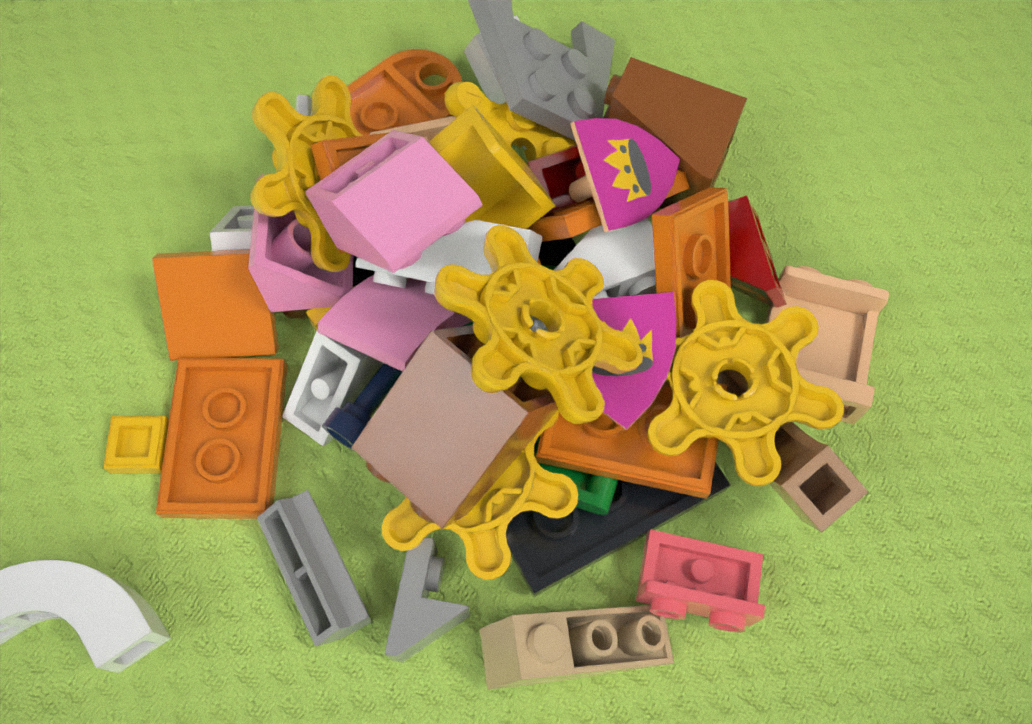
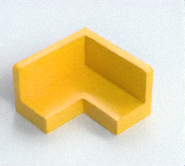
M471 105L429 141L430 145L478 194L482 202L481 207L465 218V223L479 220L527 229L555 207V204L531 168L474 105Z

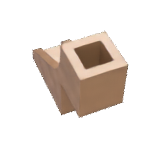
M725 370L718 374L716 382L727 385L728 393L736 394L737 397H740L748 391V383L740 372ZM787 422L778 428L774 443L781 459V470L778 477L770 485L801 521L823 532L865 496L868 491L828 445L813 439L793 422Z

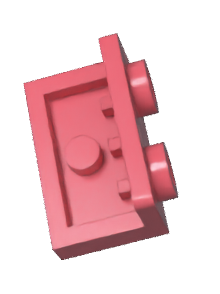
M650 529L646 534L636 602L651 605L650 612L660 617L685 619L686 613L708 617V625L712 628L728 632H744L745 626L750 627L764 619L765 605L758 604L763 554Z

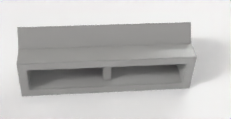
M308 490L292 498L277 500L257 517L315 647L340 640L372 623L328 528Z

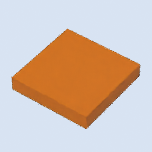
M250 249L156 254L152 258L170 361L178 360V358L276 355L279 345L274 312L269 310L248 269Z

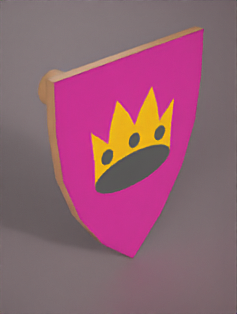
M593 118L570 123L586 172V176L570 184L569 193L572 199L576 202H582L590 197H594L604 232L622 229L648 218L663 203L673 186L680 159L658 138L636 125L618 119Z
M674 292L593 299L592 305L598 318L607 326L631 335L642 349V363L633 371L613 374L596 366L592 368L593 380L605 402L602 413L625 430L651 406L667 379L676 349Z

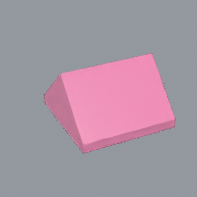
M254 208L248 269L271 312L332 307L352 289V254L350 263L344 270L339 272L322 270L314 264L311 258L310 230L298 222L293 210L281 217H270L260 214Z

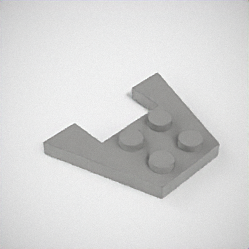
M468 0L510 111L573 140L575 138L570 123L579 120L603 118L604 98L608 87L615 43L613 38L581 21L571 30L573 45L571 49L548 37L540 29H533L513 18L511 0Z

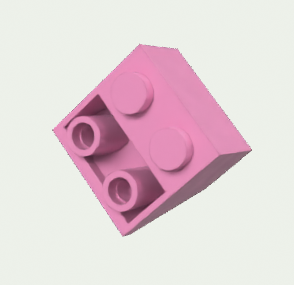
M396 130L386 134L305 191L337 248L393 273L398 269L409 267L417 262L423 250L440 237L460 229L465 223V218L482 206L478 194L422 136Z

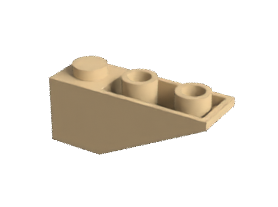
M651 605L511 615L480 628L487 690L544 684L673 664L674 660L666 619L650 612Z

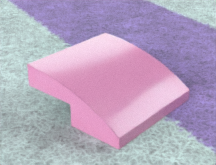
M374 275L351 289L329 309L318 322V333L400 371H404L431 330L460 327L472 320L460 313L442 307L434 294L425 293L426 281L407 278L406 288L373 282Z

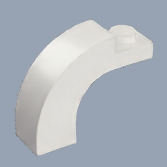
M38 560L0 570V645L34 624L51 619H64L72 625L80 636L96 668L120 673L171 639L154 609L139 593L121 581L86 565L61 560Z

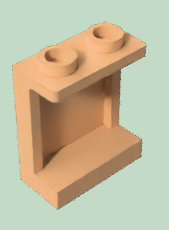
M785 266L779 276V283L787 305L778 308L769 305L766 323L775 319L787 307L799 306L813 313L819 325L818 335L811 344L805 346L798 353L796 358L797 369L800 375L808 382L834 390L841 397L844 404V415L841 421L854 425L872 407L875 387L866 384L877 319L880 311L888 303L889 292L875 288L863 280H844L821 274L817 269L806 266Z

